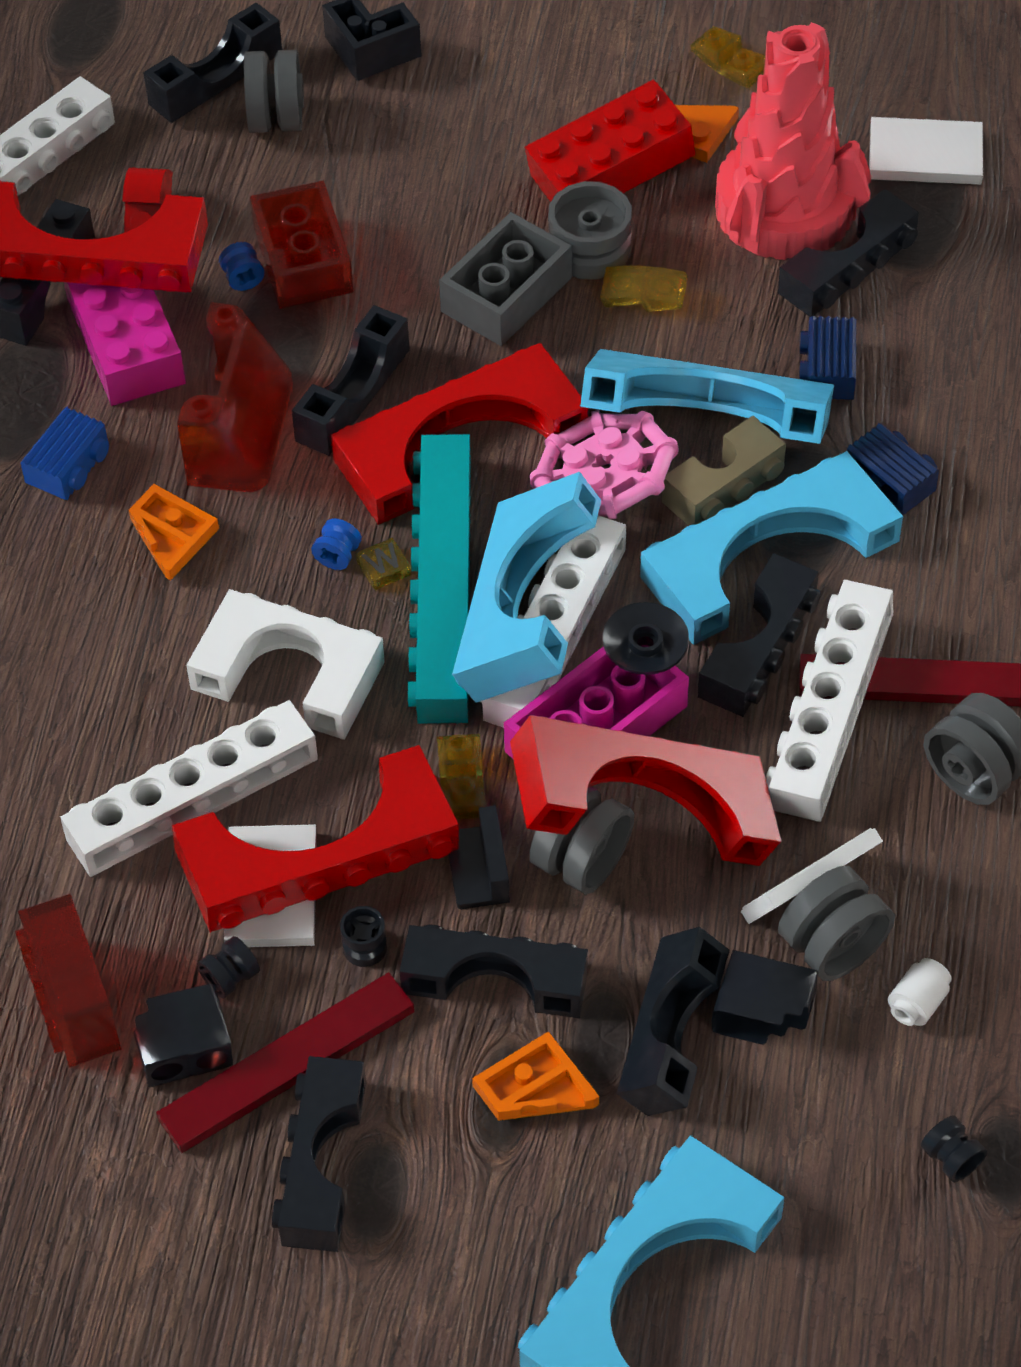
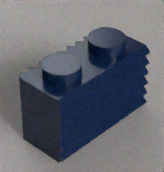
M813 315L809 318L808 331L800 332L799 354L807 355V361L800 360L799 379L834 384L832 399L854 400L856 384V319L854 317L850 319L843 317L840 319L837 316L835 318L830 316L816 318Z
M878 423L876 428L873 427L870 432L867 431L864 436H861L859 440H855L847 448V452L902 515L936 491L939 475L936 463L930 456L926 454L920 455L908 445L906 438L898 431L891 432L883 424Z

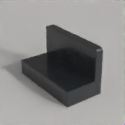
M496 805L479 807V827L459 829V849L448 854L458 909L510 903L509 877Z

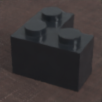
M334 0L322 5L325 38L357 81L422 56L420 24L403 2L373 14L369 13L360 0Z

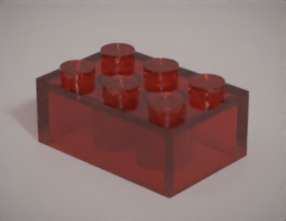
M324 180L250 196L255 234L279 309L354 293L351 260Z
M71 894L18 911L23 928L16 930L15 934L55 1054L64 1051L68 1066L72 1067L122 1050L111 1007Z

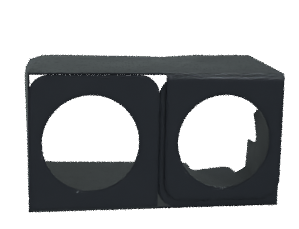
M733 950L712 1013L713 1032L763 1045L767 1043L770 1034L782 1037L790 1027L800 1030L806 1029L816 994L817 970Z
M213 984L148 998L146 1001L149 1009L148 1012L135 1018L134 1038L148 1088L224 1069L233 1065L231 1042L217 990Z

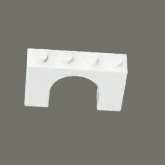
M229 589L186 665L191 690L229 702L247 668L256 658L275 649L292 648L302 650L314 656L322 665L303 701L305 722L310 729L345 740L385 663L383 638L376 636L368 630L350 628L338 624L327 617L319 618L300 612L289 605L281 606L262 600L251 593L243 594Z

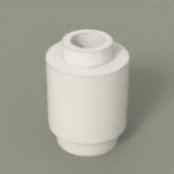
M923 958L919 963L912 964L888 996L891 1013L895 1019L907 1026L925 1025L950 991L949 984L952 978L949 971L941 963L930 958Z

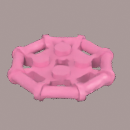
M600 410L591 411L590 417L559 434L552 433L545 439L546 447L537 469L530 474V484L535 489L580 472L601 498L598 515L608 517L611 520L617 519L618 513L650 495L658 496L665 489L664 480L672 459L679 452L678 443L674 438L668 437L654 422L653 415L646 411H640L637 414L600 413ZM620 430H628V431H627L626 433H621ZM592 433H595V435H593L592 437H590V438L584 440L583 442H581V443H579V444H577V445H575V446L572 445V444L578 442L579 440H581V439L587 437L588 435H590V434H592ZM647 437L653 445L643 448L640 443ZM558 458L564 460L562 469L554 470ZM607 464H610V465H611L609 468H606V469H604L603 467H601V466L607 465ZM648 465H652L651 471L641 472L643 468L646 470Z

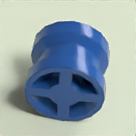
M247 242L233 243L220 254L219 264L226 273L227 281L232 289L238 291L249 290L263 280L264 268L257 259V253L251 244Z
M331 518L325 522L321 529L322 537L315 540L311 547V552L314 558L322 565L334 570H343L347 568L352 559L351 552L355 551L361 543V534L352 524L341 519Z

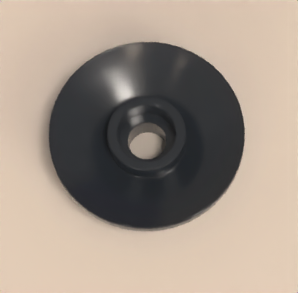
M652 602L633 603L620 608L611 615L603 630V646L610 660L623 670L640 675L658 674L671 669L682 660L689 644V633L683 619L672 609Z

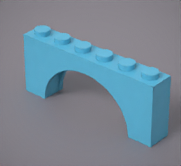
M600 349L585 367L580 407L620 413L625 409L639 406H679L718 411L745 418L754 416L761 423L775 429L780 434V438L820 444L829 422L834 384Z
M846 451L833 458L822 460L817 466L801 474L791 475L784 482L766 491H759L748 500L734 507L724 508L715 516L697 525H689L679 534L662 542L658 541L651 544L646 550L641 552L640 578L662 605L672 609L683 619L688 629L689 640L695 645L729 627L730 602L722 590L720 580L733 559L748 547L776 535L809 532L828 535L844 541L867 558L900 541L903 515Z
M580 472L498 502L452 673L457 684L464 688L475 703L559 675L562 672L568 642L546 615L519 619L518 610L526 588L541 566L563 545L596 526L601 498Z
M690 1135L680 1148L674 1146L669 1150L661 1163V1173L653 1183L647 1180L642 1184L634 1196L632 1202L634 1207L626 1217L618 1216L611 1223L604 1237L606 1242L597 1253L590 1251L583 1258L576 1271V1276L578 1277L567 1290L562 1287L556 1292L547 1308L549 1314L539 1326L532 1324L525 1331L518 1344V1349H520V1367H630L616 1346L610 1323L616 1299L630 1275L655 1253L688 1240H724L743 1246L755 1253L781 1220L784 1197Z

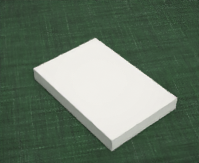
M871 117L869 154L871 179L981 185L983 177L982 122Z
M316 824L234 826L228 829L231 834L244 842L265 849L298 851L317 847ZM305 900L285 907L276 914H264L243 921L234 928L224 929V942L232 936H236L247 947L314 946L315 900Z
M869 828L743 906L741 913L748 924L752 923L799 894L808 884L825 872L848 864L883 842L875 828Z

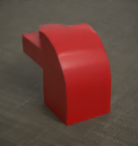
M130 167L127 170L122 202L125 203L124 233L150 219L161 207L166 195H171L172 171L169 169Z

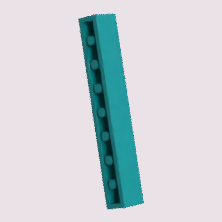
M470 434L421 435V451L413 452L414 475H420V483H413V507H420V514H412V539H419V547H411V571H418V580H410L411 605H418L417 613H410L409 616L410 638H417V647H409V672H416V681H408V707H416L417 724L468 723L469 694L457 684L452 673L469 613Z

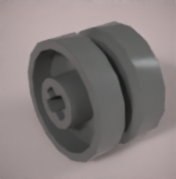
M278 50L275 55L274 74H271L269 57L265 51L245 52L244 87L249 133L269 132L273 123V109H276L278 126L282 132L302 131L304 84L303 74L300 73L298 50Z
M585 181L569 185L556 193L549 204L548 230L550 234L572 245V276L578 279L596 280L611 276L625 266L631 256L632 206L627 196L611 185L602 182Z
M971 693L950 711V716L944 717L925 734L923 746L929 763L939 778L963 799L978 805H989L1010 787L1011 781L1021 777V718L1013 709L998 698L985 693Z
M593 787L587 789L588 810L567 835L536 830L530 848V862L534 866L551 876L563 872V881L585 895L593 893L600 887L614 870L630 839L635 816L631 808L613 798L601 802L600 792Z
M850 866L836 867L813 880L797 894L779 921L778 933L797 953H805L804 961L811 969L817 970V975L822 981L836 980L859 967L880 947L894 926L895 914L877 894H868L869 886Z

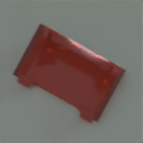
M211 302L206 323L207 329L214 338L217 359L215 377L216 380L221 381L218 396L197 395L184 402L181 408L177 427L187 486L254 492L267 485L271 476L293 388L292 374L287 364L241 308L231 304Z

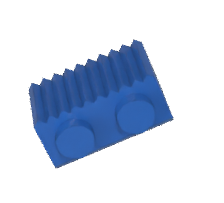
M65 407L20 462L25 483L68 500L70 494H73L74 489L79 490L83 487L91 467H94L96 462H102L108 453L109 441L105 424L102 421H97L95 418L91 419L88 415L84 416L81 412L77 413L74 409L70 410L68 407Z

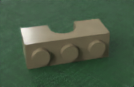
M751 416L723 435L722 462L727 467L709 468L692 456L666 474L664 480L665 489L662 491V503L688 526L692 524L697 525L715 516L720 510L728 508L735 502L745 500L754 489L764 482L777 478L784 469L786 443L756 417Z

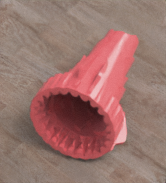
M812 22L809 26L794 25L783 31H768L764 74L758 76L757 93L753 92L751 94L750 107L740 119L735 129L734 138L738 145L735 150H731L726 155V160L722 161L719 173L717 174L715 208L717 221L720 222L721 229L729 235V239L735 244L765 258L773 257L778 260H786L794 257L806 247L819 251L829 250L835 246L836 242L841 241L845 237L846 231L852 225V221L856 220L857 208L870 200L868 184L871 183V173L860 144L852 140L840 147L834 106V87H829V43L825 29Z

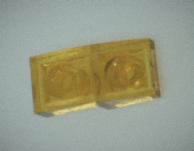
M713 26L690 44L691 51L709 67L727 79L746 88L754 85L757 82L758 76L764 74L765 55L743 48L741 35Z
M652 266L606 267L600 300L605 307L642 304L646 312L681 309L683 307L688 276L683 271Z
M458 734L437 737L440 786L455 818H479V807H486L480 734Z

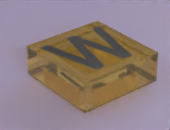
M393 537L356 553L357 563L374 590L411 575V566Z

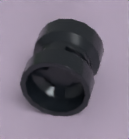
M357 906L347 911L340 922L343 953L346 959L359 967H370L379 963L387 952L383 916L375 908L368 906Z
M232 936L221 945V951L216 955L208 954L197 963V968L206 984H213L216 987L218 996L222 999L235 991L236 984L242 979L250 980L260 972V966L247 945L236 936Z
M955 1115L949 1116L936 1124L921 1142V1147L931 1158L939 1159L943 1162L942 1171L953 1183L966 1178L984 1161L988 1152L977 1139H968V1136L965 1134L966 1127Z

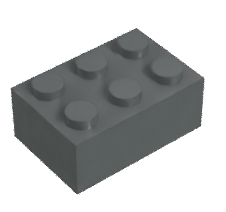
M510 212L439 280L441 312L502 347L572 278V245Z

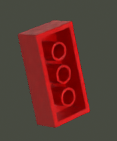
M654 79L524 147L531 177L550 202L556 193L565 187L584 181L602 182L616 187L619 191L625 193L696 155L691 124Z

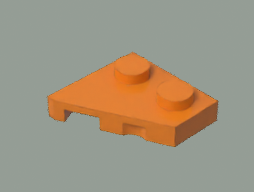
M675 105L692 126L696 155L692 158L707 163L737 121L739 107Z
M153 484L129 509L130 520L164 576L169 580H172L219 530L217 518L156 484Z
M549 1031L472 1078L473 1088L498 1121L593 1109L599 1105L600 1096Z

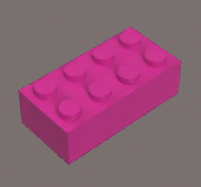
M64 282L68 302L111 406L186 384L181 351L154 290Z
M603 646L504 722L505 752L513 759L510 741L530 715L651 736L688 706L689 677L676 666L667 671L652 675H640L625 671L610 660Z

